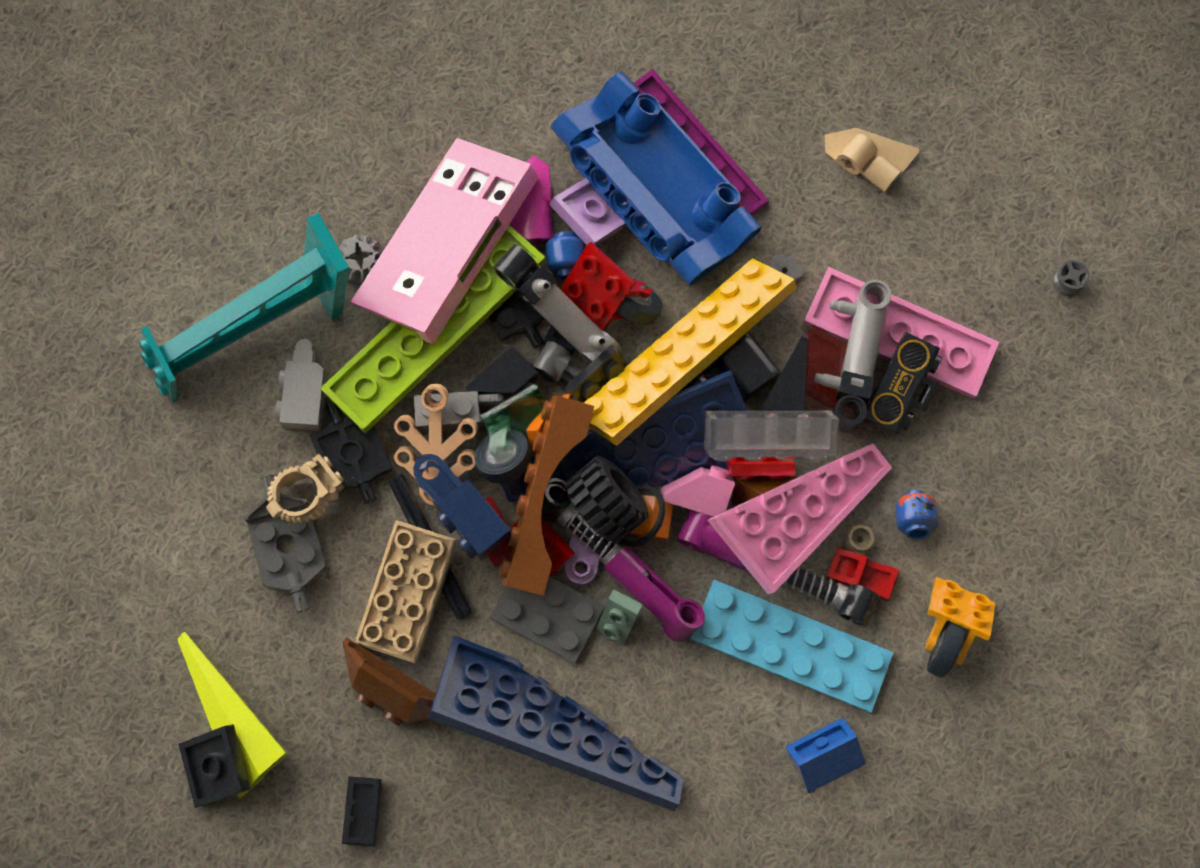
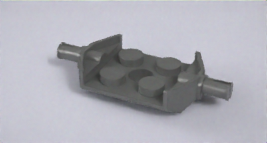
M274 474L268 475L270 483L274 481ZM265 475L261 477L266 494L265 498L244 519L247 522L262 579L261 584L273 590L290 592L293 595L296 612L300 613L303 612V609L305 611L310 610L305 593L307 587L315 582L327 568L314 520H310V522L304 521L301 524L299 522L297 524L289 523L286 520H281L280 517L274 519L266 509L270 502L267 500L269 498L267 496L269 482ZM280 493L279 504L283 509L290 512H298L309 507L307 499ZM290 536L295 539L296 545L292 552L282 553L278 550V542L282 537Z

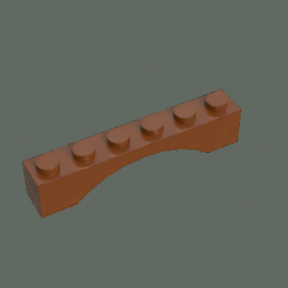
M558 395L552 396L551 401L546 400L541 419L545 420L542 433L537 432L533 444V451L537 452L534 464L529 463L524 482L528 483L525 496L520 495L516 507V514L520 515L517 527L512 526L507 545L511 546L508 559L503 558L499 570V577L503 578L501 584L507 587L544 596L552 567L542 535L541 510L544 493L550 477L559 462L575 445L586 438L594 410L593 405Z

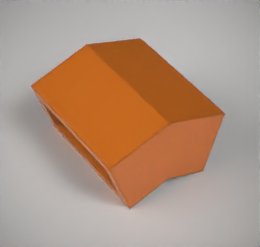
M642 495L648 509L649 518L631 532L635 537L643 538L653 528L659 512L656 496ZM665 502V517L659 531L652 538L653 540L664 541L668 539L674 504Z

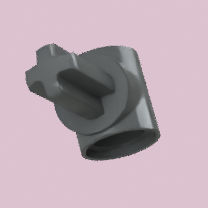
M550 341L546 342L532 366L538 372V377L549 383L558 382L560 379L570 383L583 371L570 363L571 354L564 347Z

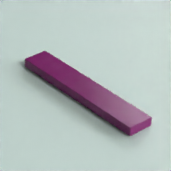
M651 69L634 82L641 91V94H650L659 101L660 105L724 177L737 188L741 197L739 201L741 203L740 207H744L753 216L769 204L766 196L654 69Z

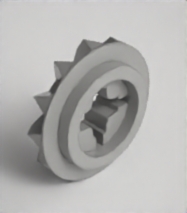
M355 234L349 239H343L342 244L339 246V250L349 266L347 280L363 283L383 252L380 243L369 235L359 236ZM357 247L360 248L363 255H368V257L363 259V269H360L356 260H351V258L356 256Z

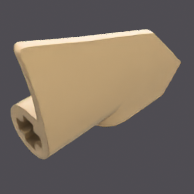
M859 128L825 134V154L851 174L857 175L860 173L884 193L887 192L919 153V148Z

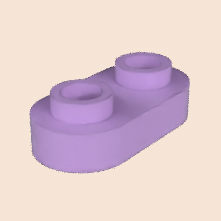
M572 532L569 547L575 555L565 565V573L573 584L587 585L596 576L599 555L597 553L592 554L593 549L591 547L586 548V543L584 541L579 542L580 537L578 535L573 536ZM583 563L587 566V571L580 574L576 572L575 566Z

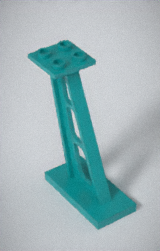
M319 213L307 217L304 255L160 347H158L148 326L141 328L143 340L139 341L143 352H140L147 369L153 368L156 376L154 380L162 396L168 394L172 403L177 401V386L174 377L176 374L316 296L319 297L331 320L343 315L349 266Z

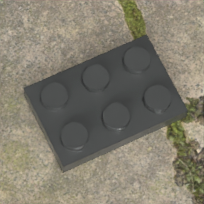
M549 576L544 596L506 586L489 618L575 664L605 606Z

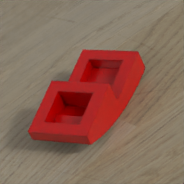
M837 547L827 578L848 587L850 584L863 586L877 593L880 599L890 602L900 572L899 569L868 560L867 556Z

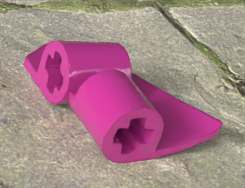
M533 155L526 162L532 165L538 180L509 225L531 245H546L553 238L552 210L554 209L549 204L555 197L550 179V166Z

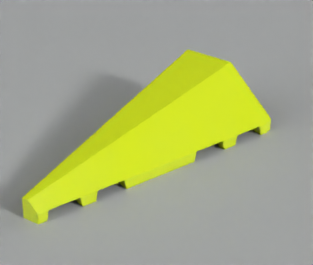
M184 632L178 638V643L211 729L215 730L222 726L234 724L249 784L252 789L289 754L188 634ZM250 790L241 792L237 796L241 799Z

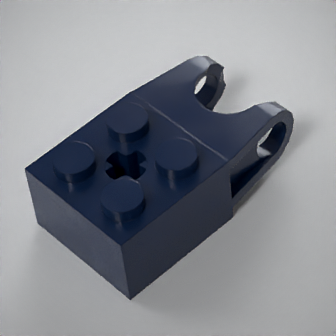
M424 454L416 460L413 472L419 487L440 511V514L437 515L438 520L450 534L454 531L461 537L458 540L459 545L471 559L477 556L482 561L508 539L511 533L509 527L468 479L462 484L437 455ZM428 468L439 470L438 475L433 479L422 477L423 472Z

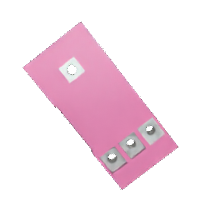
M457 138L354 295L351 303L354 306L415 330L424 341L434 344L538 180L532 165ZM498 219L499 227L462 283L459 278ZM414 281V285L411 288L405 289V285L408 282Z

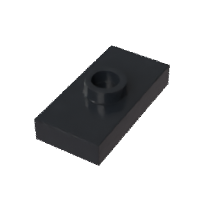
M348 776L341 844L376 847L382 779Z

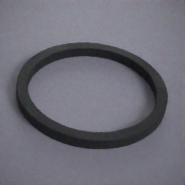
M638 485L636 488L639 492L646 490L655 494L659 504L657 520L651 531L643 538L636 541L622 539L620 543L626 546L638 547L646 544L657 534L665 517L664 498L656 488L650 485Z

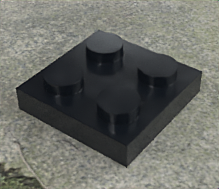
M234 724L222 726L178 744L195 808L212 804L251 789Z

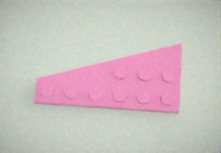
M874 444L866 445L707 521L765 592L771 594L791 576L892 469V466Z

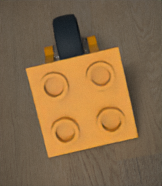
M936 577L927 613L937 618L925 646V650L931 652L927 664V671L929 673L944 678L953 663L958 665L963 663L975 636L987 641L989 640L995 602L983 594L973 593L961 588L954 581Z

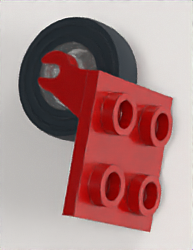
M592 242L587 244L560 288L601 330H606L612 320L625 319L639 325H651L656 321L663 308L658 295L645 285V282L628 276Z

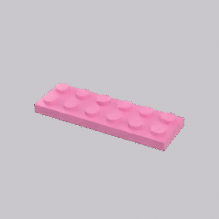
M828 267L803 324L848 344L853 316L831 310L830 303L832 300L855 303L865 282ZM891 294L877 357L890 362L903 333L908 332L940 348L937 355L941 356L942 360L934 374L929 372L927 378L974 400L999 342ZM866 295L867 300L870 303H880V300L876 295Z

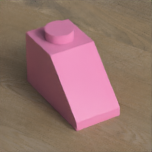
M711 466L710 469L701 467L663 486L660 493L665 502L715 517L726 511L735 483L732 476H729V471L723 468Z

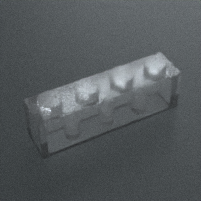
M706 411L704 448L709 457H713L717 461H730L732 457H744L749 461H761L764 457H776V459L782 461H792L795 457H807L810 460L822 461L826 459V456H836L839 419L832 411Z

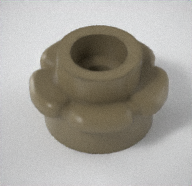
M863 524L858 526L852 525L846 531L847 537H845L844 543L848 550L865 555L869 549L872 550L874 548L876 539L869 526ZM857 537H861L863 541L858 542Z

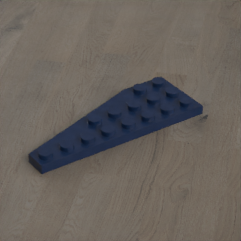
M729 370L678 392L617 446L593 430H589L586 438L575 445L559 462L550 479L558 478L566 482L595 456H602L618 466L635 486L669 484L701 467L710 469L711 466H717L728 471L726 453L765 452L735 379ZM533 456L531 464H534L535 456ZM525 473L514 481L501 484L509 502L518 501L520 495L525 496L528 483L524 482Z
M454 636L430 709L429 719L671 811L677 809L680 804L683 777L652 755L647 757L631 746L633 744L631 740L625 736H622L620 739L606 729L607 723L567 695L564 698L547 687L549 682L540 676L537 679L523 670L524 665L515 658Z

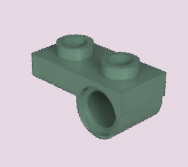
M614 589L606 603L596 630L601 632L607 639L618 641L624 645L633 625L641 614L640 610L643 604Z

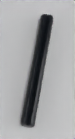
M400 474L391 478L389 485L408 523L432 531L405 476ZM449 566L442 591L456 619H462L471 614V608Z

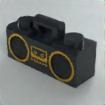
M904 332L867 407L865 418L899 434L901 428L904 430L908 429L914 417V413L910 412L912 406L927 412L940 386L938 382L927 378L929 372L933 374L936 372L942 360V357L937 355L940 348L908 332ZM922 382L926 386L919 400L916 401L912 397L919 383Z

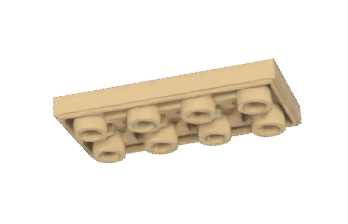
M395 521L355 640L356 644L417 664L458 542L457 539L404 522Z

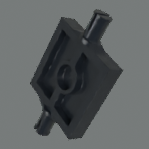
M515 292L488 317L501 342L514 335L525 333L533 349L538 347L536 340L539 345L544 344V340L536 327L545 318L532 305H527Z
M332 402L336 412L334 414L329 403L325 408L332 423L323 430L309 435L315 451L322 458L326 456L333 465L330 469L334 473L338 471L345 480L342 482L345 488L340 492L349 488H359L364 504L370 503L366 491H368L372 502L377 500V497L370 483L375 478L393 471L376 428L373 426L365 434L349 417L343 418L341 410Z

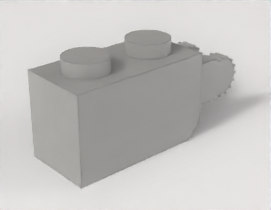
M304 338L295 343L293 361H286L285 370H280L279 389H283L282 401H277L275 418L280 420L283 429L320 431L325 397L320 388L326 383L327 377L324 374V369L318 363H315L316 351L312 342Z
M478 391L448 393L449 400L442 408V433L456 432L460 422L466 418L475 420L478 424V430H481L480 426L505 423V415L502 413L479 414V407L503 404L504 397L501 394L478 395ZM431 394L432 398L436 401L442 399L441 394ZM414 395L416 429L420 434H429V410L423 406L421 395ZM463 425V431H473L471 425Z

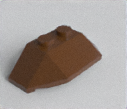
M346 637L342 643L351 687L358 693L355 698L370 709L376 704L386 710L383 717L397 726H400L402 721L408 725L432 720L428 716L434 700V692Z

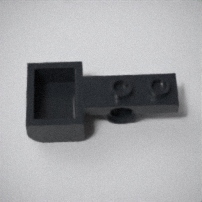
M748 331L713 361V366L698 374L680 391L730 370L745 402L777 379L781 371Z

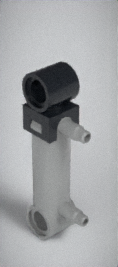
M514 244L493 267L494 272L507 285L512 287V290L527 305H532L579 351L580 357L587 364L593 362L610 345L621 353L622 347L608 333L600 330L555 285L557 281L542 266H537L536 261L523 248Z
M873 279L867 281L862 286L855 303L842 300H832L830 303L831 310L853 316L841 376L816 373L814 382L836 389L834 399L839 401L831 413V421L833 426L843 433H850L858 429L867 415L866 404L870 400L872 393L874 369L887 307L891 300V290L881 280ZM866 295H876L879 298L880 303H870L867 300ZM842 409H852L856 414V419H846L842 414Z

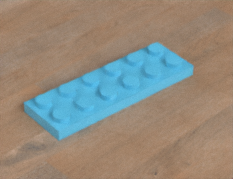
M713 580L702 607L705 613V621L690 637V640L868 713L872 712L894 652Z

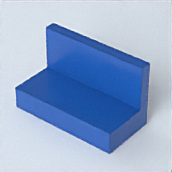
M843 718L785 746L790 759L801 774L808 793L866 764L858 738Z

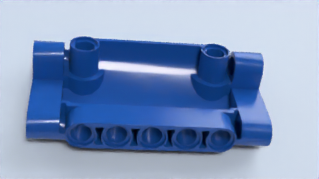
M623 71L614 74L605 83L598 96L563 112L551 124L552 131L570 150L571 161L578 171L587 178L592 187L620 219L625 222L627 227L657 260L667 261L688 286L694 285L709 275L744 247L762 229L752 215L744 207H740L741 203L739 201L741 197L737 188L724 177L660 105L659 101L650 94H641V91Z

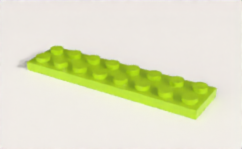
M499 221L490 229L459 278L462 283L499 227ZM509 225L434 344L424 341L417 331L391 321L320 389L366 434L514 293L512 287L507 285L493 270L497 262L514 244L530 254L536 261L537 266H543L546 263L545 256Z

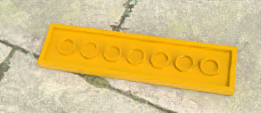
M752 258L627 365L621 374L611 379L601 390L584 402L594 406L589 428L617 446L797 289L795 280Z

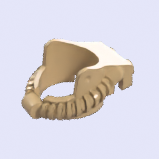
M318 454L312 458L313 461H308L301 467L297 465L295 467L291 466L289 469L286 468L282 473L279 472L277 477L273 478L274 481H271V486L268 487L269 492H267V496L269 498L267 500L270 503L266 506V509L274 519L280 517L281 520H286L289 523L293 522L294 524L298 522L301 524L304 521L310 522V520L319 518L326 511L329 502L338 499V493L345 488L342 484L345 480L338 471L334 473L330 469L333 465L326 456L322 458ZM307 478L315 481L318 496L315 497L313 503L308 508L298 512H290L280 506V492L283 486L290 487L297 481Z

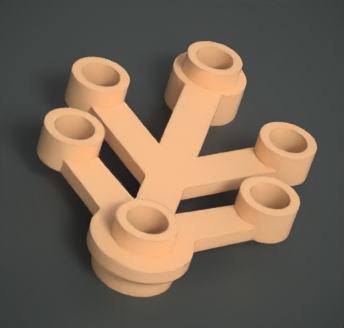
M431 384L421 395L423 406L429 410V442L415 428V421L409 415L400 416L395 421L394 429L397 434L404 436L422 455L434 454L444 460L466 439H471L476 435L478 424L471 418L463 419L458 425L457 431L442 444V408L447 404L449 394L443 385ZM438 391L442 399L440 401L434 400L431 392ZM400 421L408 422L410 429L403 430L400 427ZM463 425H471L473 433H465ZM402 446L395 452L394 460L397 465L405 467L415 478L413 472L416 462L414 460L415 452L409 446ZM465 449L460 453L457 463L450 468L457 478L466 470H471L475 467V451ZM400 452L408 453L410 460L403 461L400 458ZM469 455L473 463L465 464L462 456ZM429 468V473L425 470L422 477L433 479L438 475L439 470ZM419 488L421 498L426 503L434 505L423 490Z

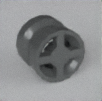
M1069 260L1063 263L1055 273L1053 279L1054 286L1064 295H1075L1089 281V271L1082 262Z

